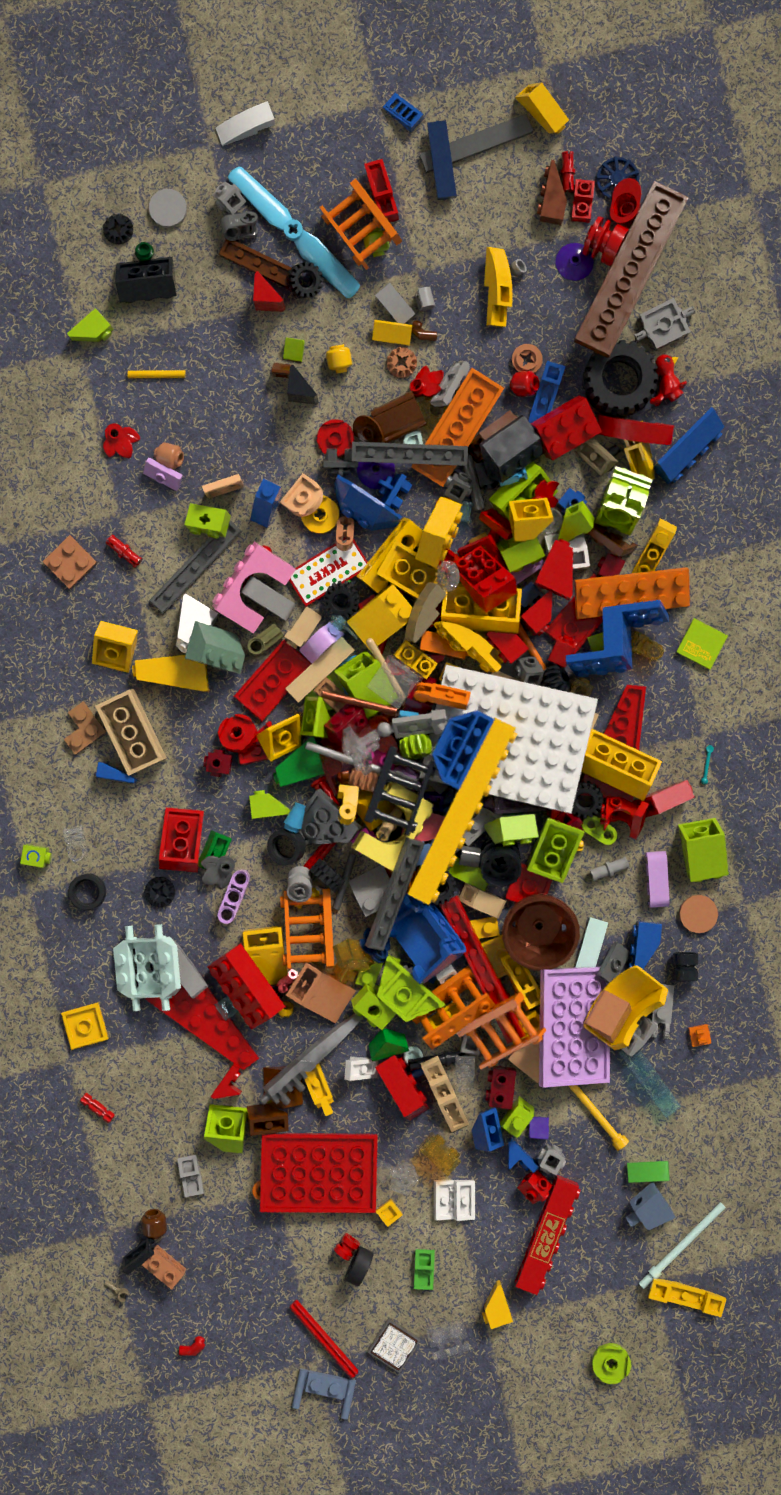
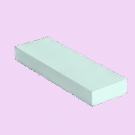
M589 917L575 968L596 967L608 922Z

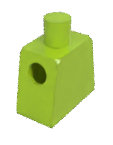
M519 1096L513 1103L512 1109H509L499 1122L500 1127L511 1136L518 1138L533 1119L535 1107Z

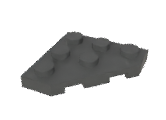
M318 789L306 804L302 829H299V832L303 836L305 844L349 843L362 827L355 820L350 825L340 823L338 820L340 806L324 791Z

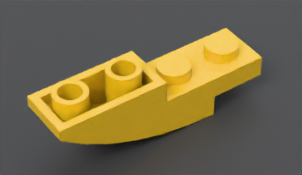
M486 247L484 287H489L486 325L506 327L507 307H512L510 267L504 249Z
M435 622L433 624L437 629V633L450 642L449 645L453 650L457 652L467 651L471 658L476 659L480 663L479 666L485 672H498L502 667L489 654L494 647L477 633L454 623Z

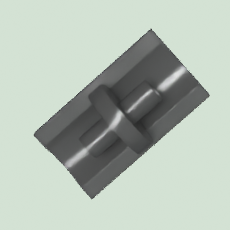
M327 449L325 458H323L324 467H339V469H331V474H339L342 477L343 474H350V469H343V467H358V462H352V449H344V458H337V449Z

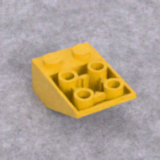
M283 925L243 931L245 950L269 984H277L280 979L288 974L287 966H283V954H286Z

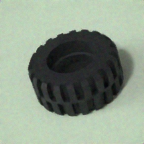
M619 340L609 358L596 352L591 355L583 372L582 378H584L582 385L586 391V399L591 400L590 405L593 408H599V412L603 415L608 413L610 416L620 415V418H623L628 414H636L638 410H642L657 388L656 383L658 381V374H656L657 365L652 362V355L645 353L646 348L643 346L637 347L636 342L633 341L629 344L626 343V340ZM617 362L629 365L635 371L638 378L636 389L629 395L623 396L611 393L605 387L602 380L603 371L608 365Z

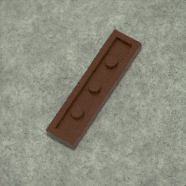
M225 240L219 252L220 257L251 272L256 273L258 271L264 278L287 289L289 288L286 284L289 282L286 276L289 275L288 271L292 269L291 267L235 240Z

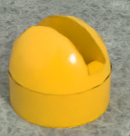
M283 1001V1004L288 1008H283L278 1013L282 1018L284 1016L289 1018L293 1013L294 1006L291 1002Z

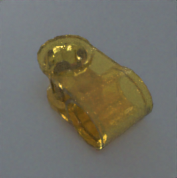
M638 631L633 632L634 636L631 640L633 653L652 662L659 660L663 656L664 649L662 645ZM650 648H657L659 656L652 657L649 653Z

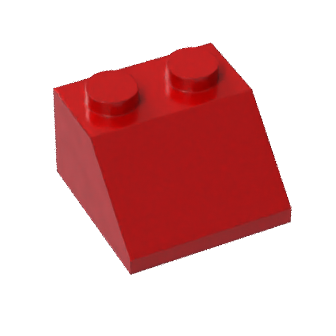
M548 591L519 618V621L533 636L536 634L540 636L550 627L548 623L551 621L552 592Z

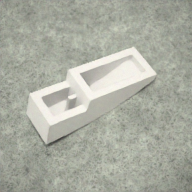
M268 101L245 110L217 126L216 131L222 146L257 134L259 130L275 125Z

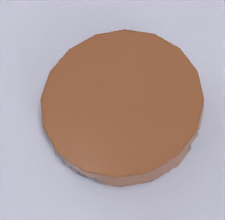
M692 895L681 904L679 910L680 921L691 932L705 933L716 924L718 909L710 898L703 895Z

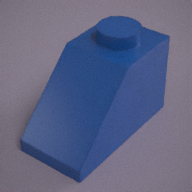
M492 1108L480 1113L471 1130L475 1149L490 1152L504 1146L497 1109Z

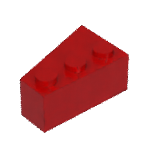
M393 1055L375 1067L406 1119L412 1120L429 1109L425 1102L427 1101L425 1095L415 1086L417 1084L415 1078L405 1070L407 1065L402 1057L398 1058L396 1055Z

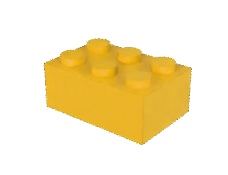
M443 497L439 498L423 529L416 560L434 567H438L440 561L445 560L447 552L453 543L452 538H456L459 530L457 524L460 523L463 513L460 512L462 504Z

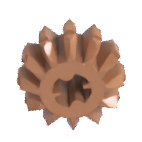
M353 768L349 774L348 784L359 787L362 790L374 792L379 774L360 768Z

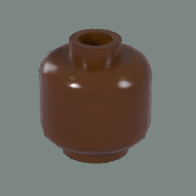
M150 1209L142 1216V1233L145 1237L157 1240L166 1233V1216L158 1209Z

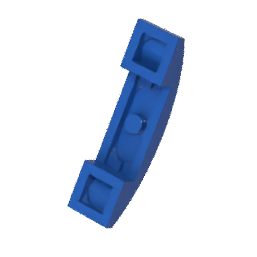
M550 361L546 362L528 419L530 423L551 412L565 366Z

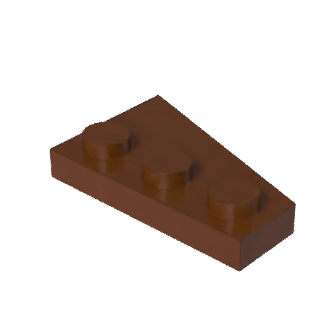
M596 523L593 524V529L586 533V535L592 536L597 544L609 548V552L615 556L632 553L638 547L633 542L631 545L627 544L622 540L623 536L608 533L605 526Z

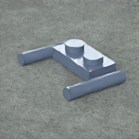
M300 1368L292 1408L299 1409L302 1393L305 1390V1392L341 1400L345 1398L341 1418L348 1419L356 1380Z

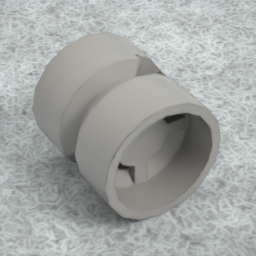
M296 866L288 873L287 896L292 901L304 902L312 895L313 876L307 867Z

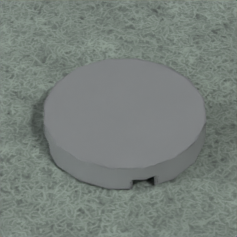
M162 189L152 196L149 202V212L157 225L164 228H173L184 221L187 214V204L184 197L178 191Z

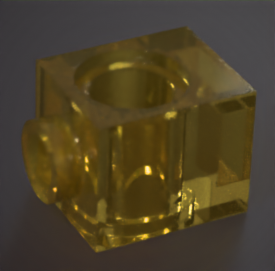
M582 677L579 680L574 679L569 693L576 694L575 690L580 686L584 689L583 696L590 697L594 687L590 685V681Z

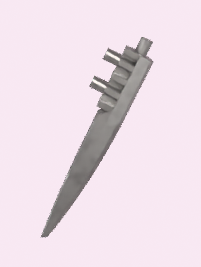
M355 1013L322 1036L263 1087L266 1093L259 1100L265 1105L270 1099L278 1104L280 1099L284 1105H288L291 1100L285 1093L291 1092L293 1086L299 1092H302L305 1086L300 1080L308 1077L305 1072H311L355 1028L364 1016L360 1017Z

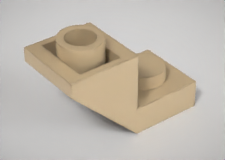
M466 882L459 896L460 901L498 919L506 903L502 898Z

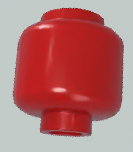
M532 371L517 372L510 380V389L518 397L534 395L540 385L538 376Z

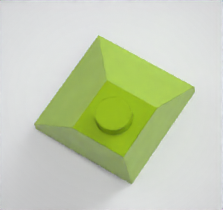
M305 697L300 735L328 738L324 725L330 720V716L322 697Z
M210 1104L204 1139L223 1152L243 1153L247 1108Z

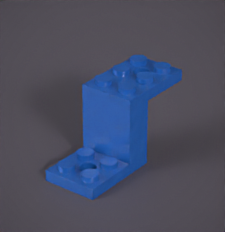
M661 600L603 607L604 650L566 655V663L575 676L584 678L592 674L606 675L608 672L624 673L627 670H632L631 627L641 628L644 625H661L664 622H669V615Z

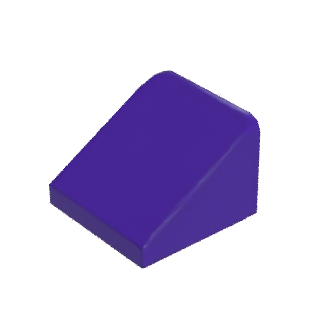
M533 1117L529 1123V1138L549 1139V1117Z

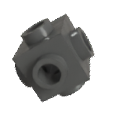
M455 471L453 477L448 476L444 484L447 487L444 495L461 504L465 497L468 498L473 488L470 487L472 480L467 474Z
M536 657L518 658L513 673L518 681L540 686L544 670Z

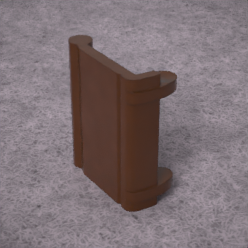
M412 391L406 392L404 395L370 410L373 419L382 429L384 443H390L427 425Z

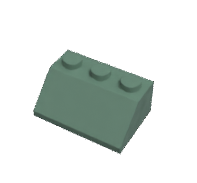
M195 621L185 659L241 674L245 654L237 634Z

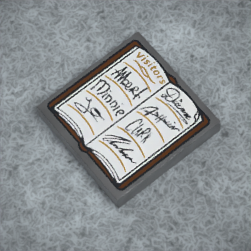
M388 1318L367 1352L400 1373L421 1339Z

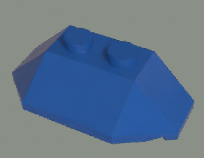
M337 475L334 489L339 510L342 511L343 515L353 518L361 527L368 528L371 531L393 528L399 524L402 519L400 514L395 513L393 509L354 483Z
M475 710L448 719L431 753L441 781L460 790L495 720L494 718Z

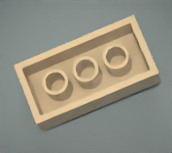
M134 689L127 690L95 706L128 776L167 758Z

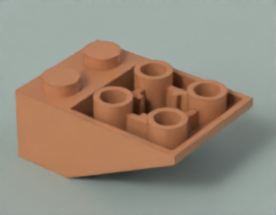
M306 962L286 993V996L336 1023L356 990L315 964Z

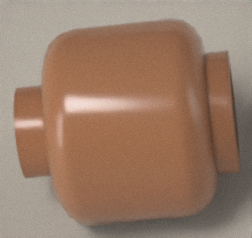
M163 442L155 449L154 458L157 462L174 470L181 466L184 453L178 445Z

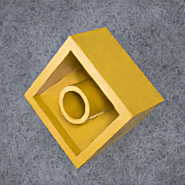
M548 498L509 501V522L514 541L525 542L527 540H534L553 522Z
M100 621L94 634L92 664L129 673L137 644L138 630Z

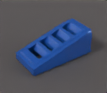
M396 93L383 106V109L409 132H412L424 119L423 113ZM396 100L399 102L393 109L390 108ZM401 105H403L404 108L399 113H397L396 111L400 108ZM406 110L410 111L405 117H402ZM413 114L415 117L409 122L408 119Z
M98 762L97 778L127 783L137 782L134 776H128L127 773L104 762Z

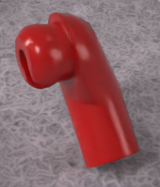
M197 1336L191 1346L180 1345L179 1356L198 1355L205 1347V1339Z

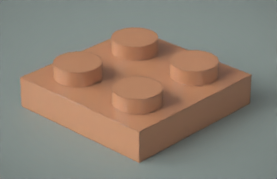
M71 535L43 561L69 589L97 564Z

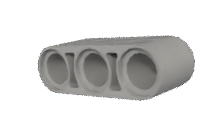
M250 576L241 591L242 594L287 621L296 606L295 603Z

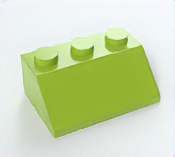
M534 462L525 467L528 479H525V477L520 478L518 482L501 486L488 499L496 511L508 521L509 501L531 499L534 496L535 488L541 481L545 480L547 483L551 481L544 470Z

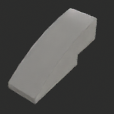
M173 940L177 945L180 983L194 999L208 985L180 945Z

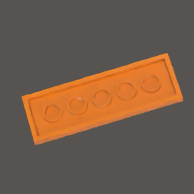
M471 368L424 445L469 447L504 390V387ZM412 464L411 468L444 487L448 476H451L456 466Z
M687 567L574 580L577 619L603 616V607L661 600L665 609L690 606L689 569Z

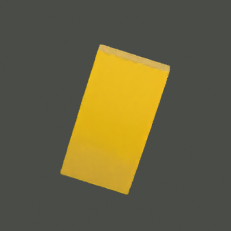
M404 640L393 655L425 679L429 677L438 664L406 640Z

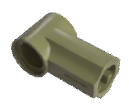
M274 623L258 636L250 639L248 651L252 656L259 657L281 640L284 635ZM254 643H260L262 648L260 651L254 652L251 650V646Z

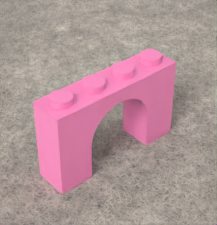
M255 541L246 548L242 561L237 562L234 567L235 572L225 580L221 593L216 594L213 599L214 604L212 605L216 611L253 634L264 617L261 613L242 602L240 588L243 581L251 574L265 573L286 585L296 570L292 565Z

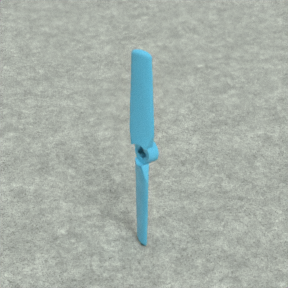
M237 167L229 173L228 179L241 190L242 194L271 225L283 231L287 239L294 241L303 259L308 263H313L314 266H318V271L322 272V276L346 298H351L357 293L360 287L357 280L317 237L304 231L302 224L298 220L292 219L285 206L242 167ZM290 227H297V233L292 232L290 234Z

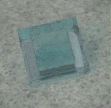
M225 996L215 1004L225 1021L239 1012L234 1008L228 996Z

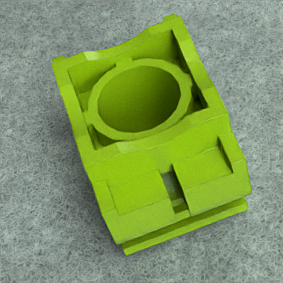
M615 467L606 486L594 523L613 527L621 533L631 536L645 507L652 479L642 474L630 472L625 468Z

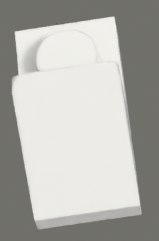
M350 1057V1060H346L345 1080L377 1078L378 1071L375 1067L378 1066V1060L372 1062L371 1058Z

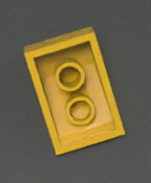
M395 540L376 574L417 600L428 582H439L445 569L416 560L417 553Z
M391 584L348 619L346 623L369 649L366 644L368 638H372L376 646L380 645L408 623L413 607L394 584Z

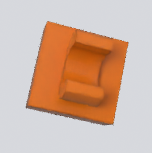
M708 1024L688 1027L692 1047L712 1044Z

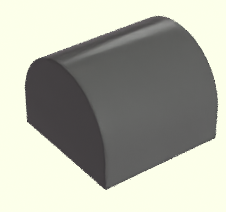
M463 846L459 852V865L478 868L481 849Z

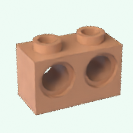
M156 1245L152 1250L154 1255L146 1260L142 1266L172 1290L183 1277L186 1268L160 1246Z

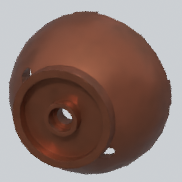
M546 894L531 895L518 901L507 913L502 928L503 943L508 955L515 963L536 971L554 969L564 965L574 954L579 943L580 926L572 909L562 900ZM540 922L543 925L541 928H537L535 926L536 923ZM562 924L566 926V930H562Z

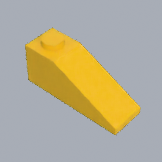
M509 955L500 958L515 993L521 991L525 997L521 1002L525 1012L540 1005V989L529 969L515 963Z

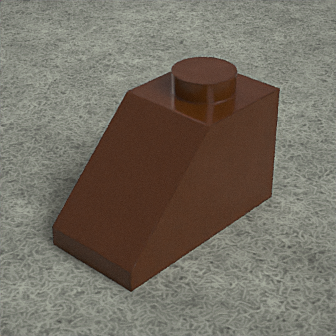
M267 1104L247 1106V1122L250 1136L289 1131L288 1113Z

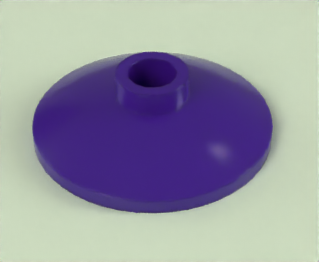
M570 243L559 250L556 256V267L564 278L578 281L587 277L592 271L594 259L591 258V251L588 256L582 254L584 245ZM577 257L579 262L574 263L572 258Z
M359 462L357 474L365 486L372 489H380L382 486L378 484L379 480L386 481L388 476L393 478L395 466L394 463ZM374 466H378L380 470L378 472H374L372 468Z

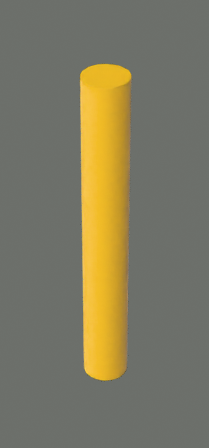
M185 370L128 371V378H186Z

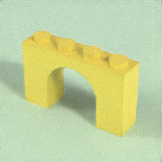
M390 782L385 788L388 794L414 803L416 802L418 795L401 785ZM422 798L415 818L417 826L414 834L404 835L405 829L398 839L391 842H382L360 831L352 848L394 871L406 837L414 839L416 835L418 836L421 833L423 822L433 812V804ZM396 805L403 811L406 821H409L412 810Z

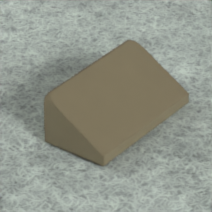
M594 438L582 443L576 452L600 476H603L618 462Z

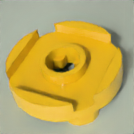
M323 495L319 508L312 514L301 517L304 526L316 534L330 532L336 527L339 519L337 504L332 499ZM319 509L326 513L321 520L315 517Z

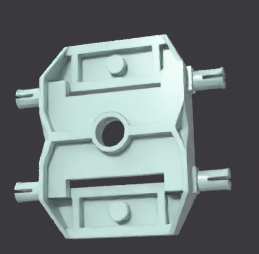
M162 924L154 925V938L134 937L133 926H125V940L113 948L117 991L131 998L133 1011L141 1010V998L156 997L161 999L162 1011L170 1010L169 998H172L181 989L177 945L171 937L163 936ZM134 960H135V962H136V964H137V975H136V976H135ZM150 963L153 964V971L150 969Z

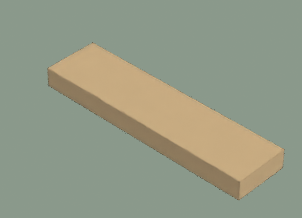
M340 637L285 689L299 703L355 650L343 637Z

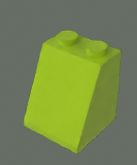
M363 651L334 670L335 675L350 697L387 706L392 705L398 699L379 661L367 651ZM363 708L367 718L373 717L378 713V711Z
M716 818L678 824L686 872L690 881L701 882L705 879H719L729 875L725 834Z

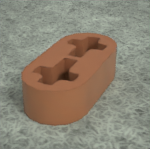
M343 516L337 521L336 547L341 551H348L353 546L354 520ZM344 524H348L347 530H343ZM343 537H347L346 543H342Z

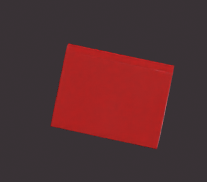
M257 271L254 278L253 294L255 309L276 312L286 310L284 300Z

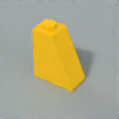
M542 82L527 85L515 97L549 134H558L566 127L565 124L569 121L568 117Z

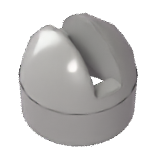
M516 259L510 265V272L514 276H520L527 270L525 263L521 259Z

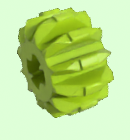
M410 735L399 741L400 754L404 758L416 760L427 757L432 753V743L428 735Z

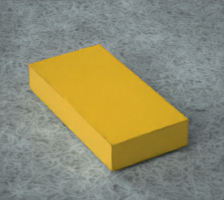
M374 320L372 340L410 345L412 325Z

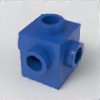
M569 487L555 506L561 509L560 513L564 516L566 508L572 506L571 503L577 504L583 501L586 505L587 501L581 492H575Z

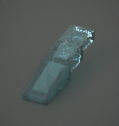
M623 1050L619 1053L665 1118L681 1108V1105L641 1050H638L633 1056H629Z

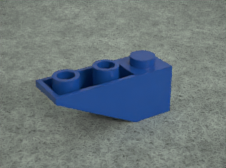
M637 921L636 925H633L632 936H635V942L630 947V955L633 956V962L629 963L628 968L635 965L642 969L645 968L660 945L662 924Z

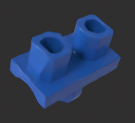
M396 473L394 478L388 476L386 481L380 479L378 484L382 487L379 493L384 495L381 502L389 507L399 509L403 500L396 496L398 491L400 490L407 494L412 487V484L406 480L407 476Z

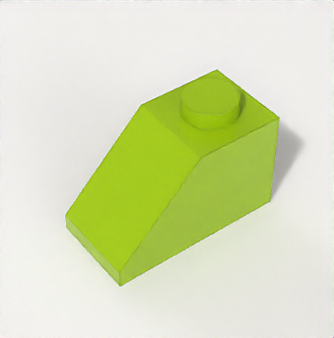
M95 308L73 327L67 335L72 341L100 342L102 339L103 341L107 340L112 335L111 331L113 328Z
M265 790L253 791L254 795L249 796L252 819L287 815L291 811L270 793L265 794Z

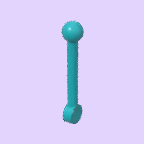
M711 745L706 747L707 757L704 775L701 779L703 785L708 783L707 774L711 752L714 751Z

